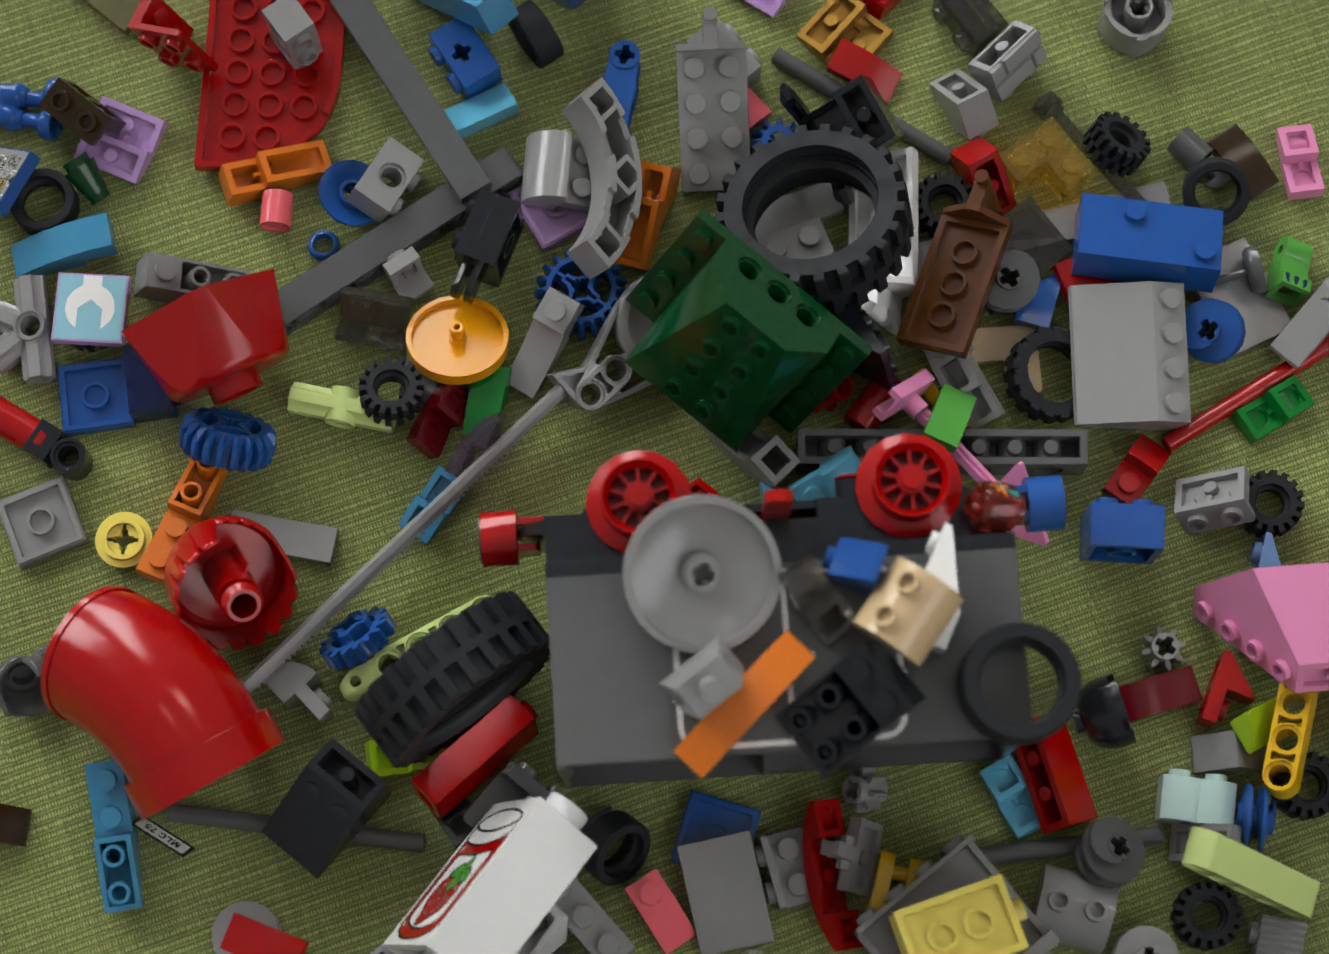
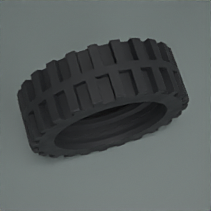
M820 124L819 130L809 131L807 125L796 126L797 132L784 136L783 131L772 134L774 141L763 145L761 141L751 146L753 154L746 159L741 155L734 162L736 173L734 175L726 173L722 180L725 193H717L715 203L719 213L715 214V219L825 309L834 308L836 315L846 312L844 306L846 304L856 301L861 306L868 302L867 294L872 290L876 289L879 293L884 291L888 287L886 277L889 274L898 276L903 269L900 256L909 257L911 251L909 237L914 236L912 212L902 169L898 162L893 163L891 152L885 146L877 150L875 138L868 134H865L861 139L857 138L855 130L846 126L843 127L841 132L832 131L831 124ZM815 183L843 184L858 189L873 201L875 215L862 235L847 247L826 256L810 259L780 256L762 247L756 238L755 228L766 209L784 194L805 185Z
M508 591L507 593L499 592L494 597L484 598L477 605L467 607L456 617H451L434 632H429L422 638L423 640L413 648L406 650L400 659L394 664H390L383 671V675L370 684L368 687L369 691L362 694L359 703L355 707V716L394 767L404 768L408 767L411 763L416 764L426 756H432L444 746L455 742L458 737L469 731L510 694L514 697L518 690L525 687L532 680L531 678L541 671L544 663L550 660L549 635L517 593L514 591Z

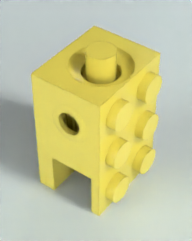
M1002 874L891 913V916H888L901 954H1015L1029 948L1020 922L1028 919L1026 909L1020 898L1011 900Z

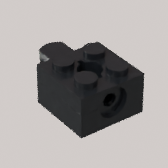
M482 188L477 198L472 197L465 212V217L468 218L463 230L458 229L456 231L451 246L454 249V259L457 261L458 272L451 286L450 297L459 299L464 291L463 301L469 304L473 303L481 282L499 288L524 229L520 202Z

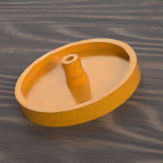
M461 295L459 299L450 296L441 297L425 304L413 315L406 330V347L410 361L417 370L419 369L422 375L443 384L465 385L485 379L502 365L509 349L507 323L494 306L479 298H475L473 303L469 304L463 301L464 295Z

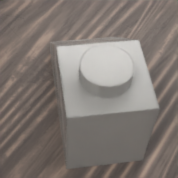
M959 68L929 83L931 91L953 128L968 140L975 139L978 136L982 137L990 129L999 125L988 89Z

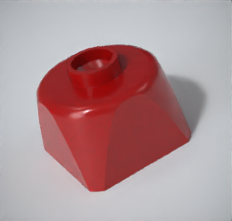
M274 269L208 284L192 290L121 331L169 399L176 403L188 402L210 395L213 404L220 405L242 397L262 387L264 382L260 373L281 362L288 356L290 351Z

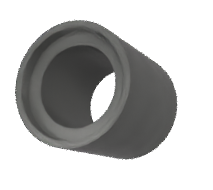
M1189 126L1181 131L1167 148L1188 170L1194 164L1209 158L1214 152V149Z

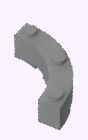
M602 77L583 90L561 111L572 125L583 146L590 171L591 201L589 213L580 236L567 252L569 257L589 280L609 269L622 254L631 238L629 234L634 220L638 218L642 198V169L637 141L634 135L630 136L628 127L622 117L625 114L622 105Z

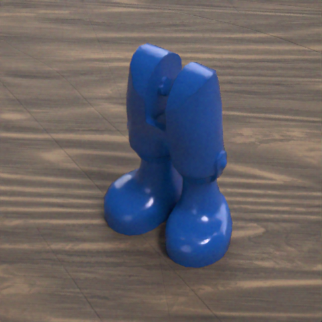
M57 78L48 80L44 91L31 92L29 88L20 83L0 84V127H3L8 132L19 131L28 127L38 131L41 139L56 141L63 130L62 123L46 111L35 114L21 109L29 107L41 108L40 102Z

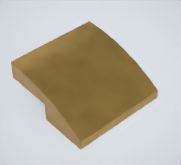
M828 0L796 34V38L826 67L842 38L877 56L894 37L893 30L869 14L866 5L860 0Z

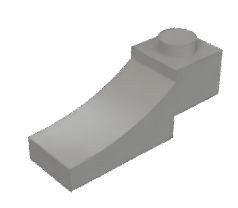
M549 286L532 317L531 326L511 366L510 386L533 399L538 397L548 379L546 374L552 372L570 339L568 336L585 307L583 304Z

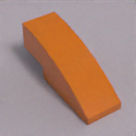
M322 139L258 151L255 158L222 164L218 179L227 206L231 207L262 199V192L267 189L289 191L318 180L332 164Z

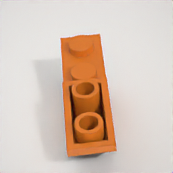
M191 458L167 502L168 510L136 567L137 575L165 586V566L171 549L188 529L210 518L226 480L227 469H216L214 466L204 465L203 462L194 461Z

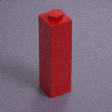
M510 694L411 780L416 796L439 819L443 818L539 733L536 723L538 715L526 701L523 700L520 703Z

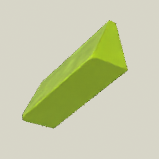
M1277 697L1248 710L1230 721V725L1248 754L1268 745Z

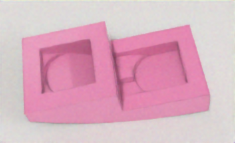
M1305 124L1277 128L1278 154L1288 200L1323 196L1325 187L1317 163L1319 149L1312 125Z

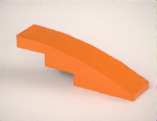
M787 629L746 671L743 686L706 715L673 752L701 779L704 778L757 720L771 708L816 656Z

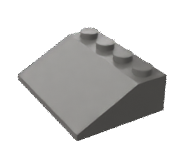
M1142 281L1069 286L1074 426L1172 431L1191 423L1184 283Z

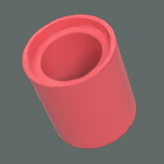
M267 189L262 192L260 228L270 232H287L291 230L293 193L282 189Z

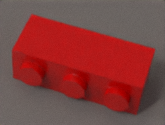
M1042 716L1032 718V721H1036ZM1066 724L1049 738L1035 744L1019 746L1015 750L1043 835L1071 829L1098 818Z

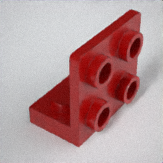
M140 0L128 28L138 36L137 41L141 45L155 51L158 54L157 59L169 67L176 68L177 65H181L195 72H202V70L217 71L219 65L190 39L194 29L163 0Z

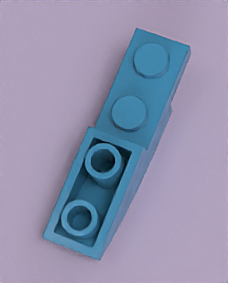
M114 759L85 764L96 839L93 842L104 912L106 914L142 908L143 889L137 828L132 826V822L136 819L135 808L123 788L128 785V780Z

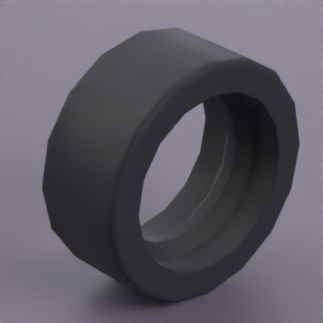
M527 0L516 7L519 15L508 24L529 59L538 68L542 69L564 55L561 41L541 9L531 0Z
M1219 156L1205 158L1194 164L1185 175L1182 185L1184 205L1203 208L1195 197L1197 182L1209 172L1220 171L1227 173L1237 185L1235 201L1230 207L1223 210V225H1228L1237 220L1247 209L1251 196L1248 178L1243 169L1230 159Z
M40 168L33 171L10 210L19 226L29 235H34L49 228L76 220L80 212V201L71 182L63 174L49 168ZM42 186L57 187L62 191L65 199L62 210L55 217L47 221L32 220L25 211L24 204L27 197L34 190Z
M615 810L605 813L596 819L584 834L598 847L584 864L583 868L605 885L614 886L627 881L642 867L649 854L651 844L649 831L644 825L624 811ZM625 834V839L620 849L613 857L604 862L605 855L610 846Z

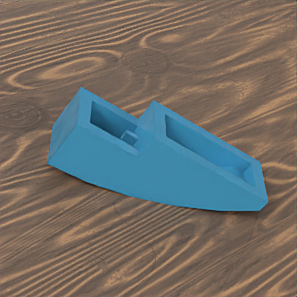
M107 212L49 228L11 246L16 278L28 274L46 275L87 266V260L118 254L113 223Z

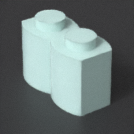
M1169 769L1168 774H1162L1158 777L1154 821L1169 824H1234L1237 784L1227 782L1228 776L1209 773L1205 774V779L1191 777V771Z

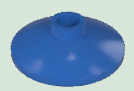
M342 160L332 164L323 173L318 186L319 200L326 213L335 221L353 227L364 226L375 221L347 202L344 196L345 193L352 192L368 169V164L357 160Z

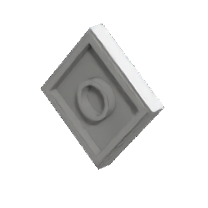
M63 476L0 500V517L17 564L21 569L89 542L66 479Z

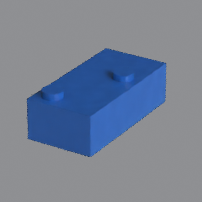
M1082 193L1075 216L1071 275L1124 282L1159 281L1184 283V289L1212 293L1221 272L1224 211Z

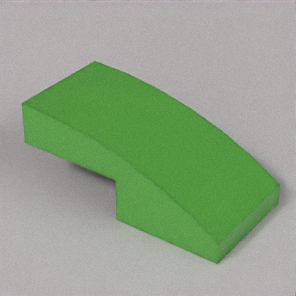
M944 383L922 435L938 442L947 451L954 453L965 431L977 397Z

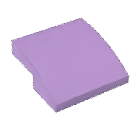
M102 96L100 103L125 121L126 124L119 134L106 131L96 146H90L80 139L74 158L87 152L90 158H95L100 170L138 184L157 151L169 122Z

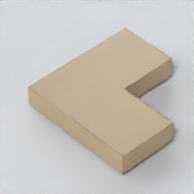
M1021 325L977 328L971 344L974 349L971 354L978 365L1003 364V373L1007 371V367L1004 366L1005 360L1011 355L1010 350L1022 338L1034 332L1035 329ZM1036 350L1030 356L1028 375L1034 389L1041 395L1043 390L1039 352ZM1004 383L1006 397H1009L1006 391L1009 389L1008 383Z

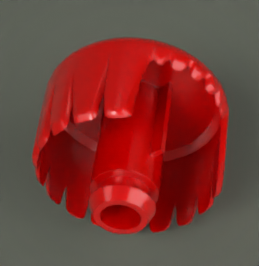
M218 516L194 525L177 540L166 561L164 573L165 590L176 615L193 627L214 648L219 650H226L228 648L227 643L234 651L245 649L246 641L254 647L263 644L266 641L265 631L276 635L282 629L280 617L288 620L292 616L293 608L291 602H294L298 596V589L295 584L297 574L281 545L268 529L248 518Z

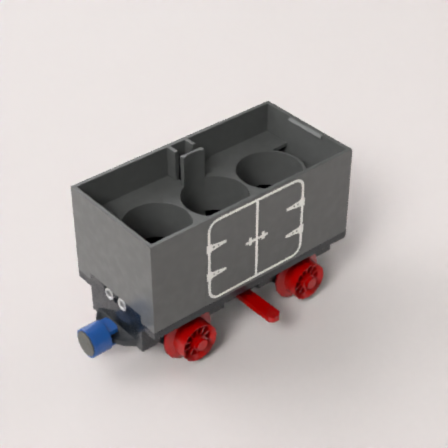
M902 433L884 438L869 449L857 468V474H845L834 479L836 497L793 501V490L773 489L764 492L762 504L743 505L751 510L772 534L780 554L782 582L777 603L764 625L749 639L730 648V650L744 666L745 674L788 629L816 658L704 778L819 771L777 719L776 715L862 642L872 638L852 624L853 619L869 596L825 581L829 570L821 567L829 545L837 548L840 537L888 545L874 586L875 588L896 556H901L922 568H926L931 555L925 553L924 550L932 531L940 533L944 523L953 525L958 591L964 600L960 606V616L948 646L942 655L930 651L920 667L884 645L926 698L837 770L1002 759L1019 747L991 740L980 733L969 722L959 701L957 678L965 654L978 638L995 627L1009 623H1023L1014 532L1009 533L1008 526L1024 525L1027 533L1064 530L1067 520V501L1064 482L1060 475L1025 477L1022 479L1021 485L1007 486L1009 490L1018 491L1019 497L1005 490L1008 496L1006 497L1005 494L998 493L993 487L991 494H989L988 488L968 489L962 484L963 481L957 462L943 445L925 435ZM634 450L616 455L602 465L588 486L586 508L580 514L517 517V511L511 510L480 512L478 517L480 558L484 568L520 565V557H535L542 555V552L546 553L545 572L556 767L566 787L701 779L673 750L702 719L698 720L684 714L660 684V682L696 653L673 649L662 644L646 632L628 605L622 581L624 554L628 542L638 525L646 516L662 504L682 496L692 495L689 481L676 463L655 452ZM1017 645L1002 648L992 654L982 667L979 681L982 698L990 711L1005 721L1019 724L1032 722L1025 647Z

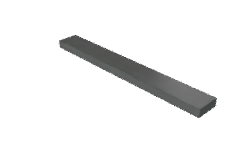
M328 0L460 202L463 204L472 197L477 196L481 188L487 190L492 187L491 181L371 0Z

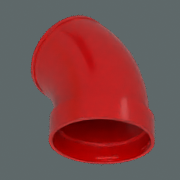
M112 585L102 587L81 599L58 625L45 652L40 680L41 692L46 706L54 715L89 734L111 755L130 783L123 788L141 820L176 803L286 740L268 707L260 710L247 687L232 667L202 635L171 611L124 586Z

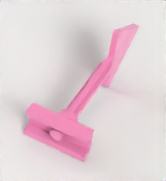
M924 369L892 387L888 392L892 398L876 406L872 410L873 414L882 422L903 409L913 421L917 420L925 428L932 412L928 409L929 405L921 396L935 378L927 369ZM961 442L954 453L949 452L979 486L982 485L981 482L990 481L1008 484L1006 486H1016L1022 484L1023 478L1029 477L1025 464L1020 461L1015 464L1001 481H997ZM1024 525L1008 526L1009 533L1014 532L1016 537L1041 546L1049 543L1046 531L1027 533Z

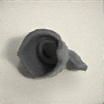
M49 644L36 649L33 656H14L5 660L0 665V707L6 716H36L49 710L43 700L40 680L43 659Z

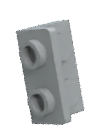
M1245 466L1176 480L1174 514L1187 534L1202 533L1255 521V512L1249 503L1250 474Z
M802 827L769 836L767 834L759 836L758 841L760 845L755 846L754 850L759 868L766 867L770 881L764 883L769 904L776 903L779 912L811 903L804 872Z

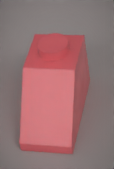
M656 868L625 888L626 895L665 954L671 953L697 935L678 901Z

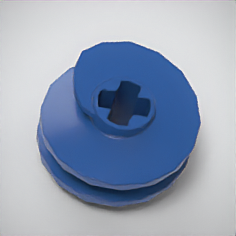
M1215 298L1201 299L1192 303L1185 310L1187 352L1195 359L1207 363L1225 362L1235 356L1243 346L1246 335L1244 319L1239 311L1228 302ZM1210 324L1218 326L1214 331V338L1206 335L1210 331Z
M1246 783L1240 795L1234 817V824L1242 826L1243 845L1248 847L1253 833L1257 832V852L1262 853L1268 836L1272 835L1276 820L1277 801L1272 799L1268 806L1267 787H1260L1253 803V786L1250 783Z

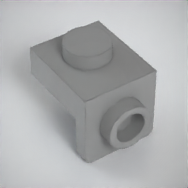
M413 246L407 250L400 249L395 251L387 258V262L383 264L388 281L406 305L434 288V284L423 269L420 256Z

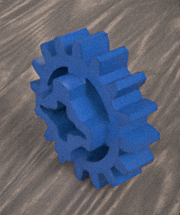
M374 606L369 612L366 608L362 609L361 612L354 611L345 620L332 627L330 632L327 633L329 638L321 642L322 648L319 652L330 669L336 667L338 671H341L346 665L349 669L353 668L354 665H362L367 662L368 658L373 654H377L389 643L387 638L395 634L393 628L396 627V624L384 607L378 609L377 606Z

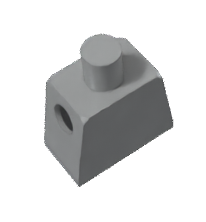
M718 635L660 682V684L684 714L700 720L743 686L744 666Z

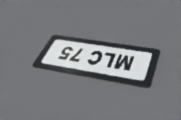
M138 817L132 822V826L181 857H185L195 849L149 818L141 820Z

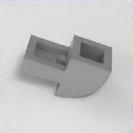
M286 662V665H280L281 670L275 669L276 675L270 674L271 680L265 679L269 688L288 709L301 700L323 725L334 717V714L328 708L333 703L319 687L314 691L311 690L322 679L310 667L297 662Z

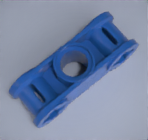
M621 40L616 42L610 49L606 74L603 79L625 111L622 117L628 130H630L632 114L635 110L638 95L640 50L635 43ZM623 59H628L626 64H622Z

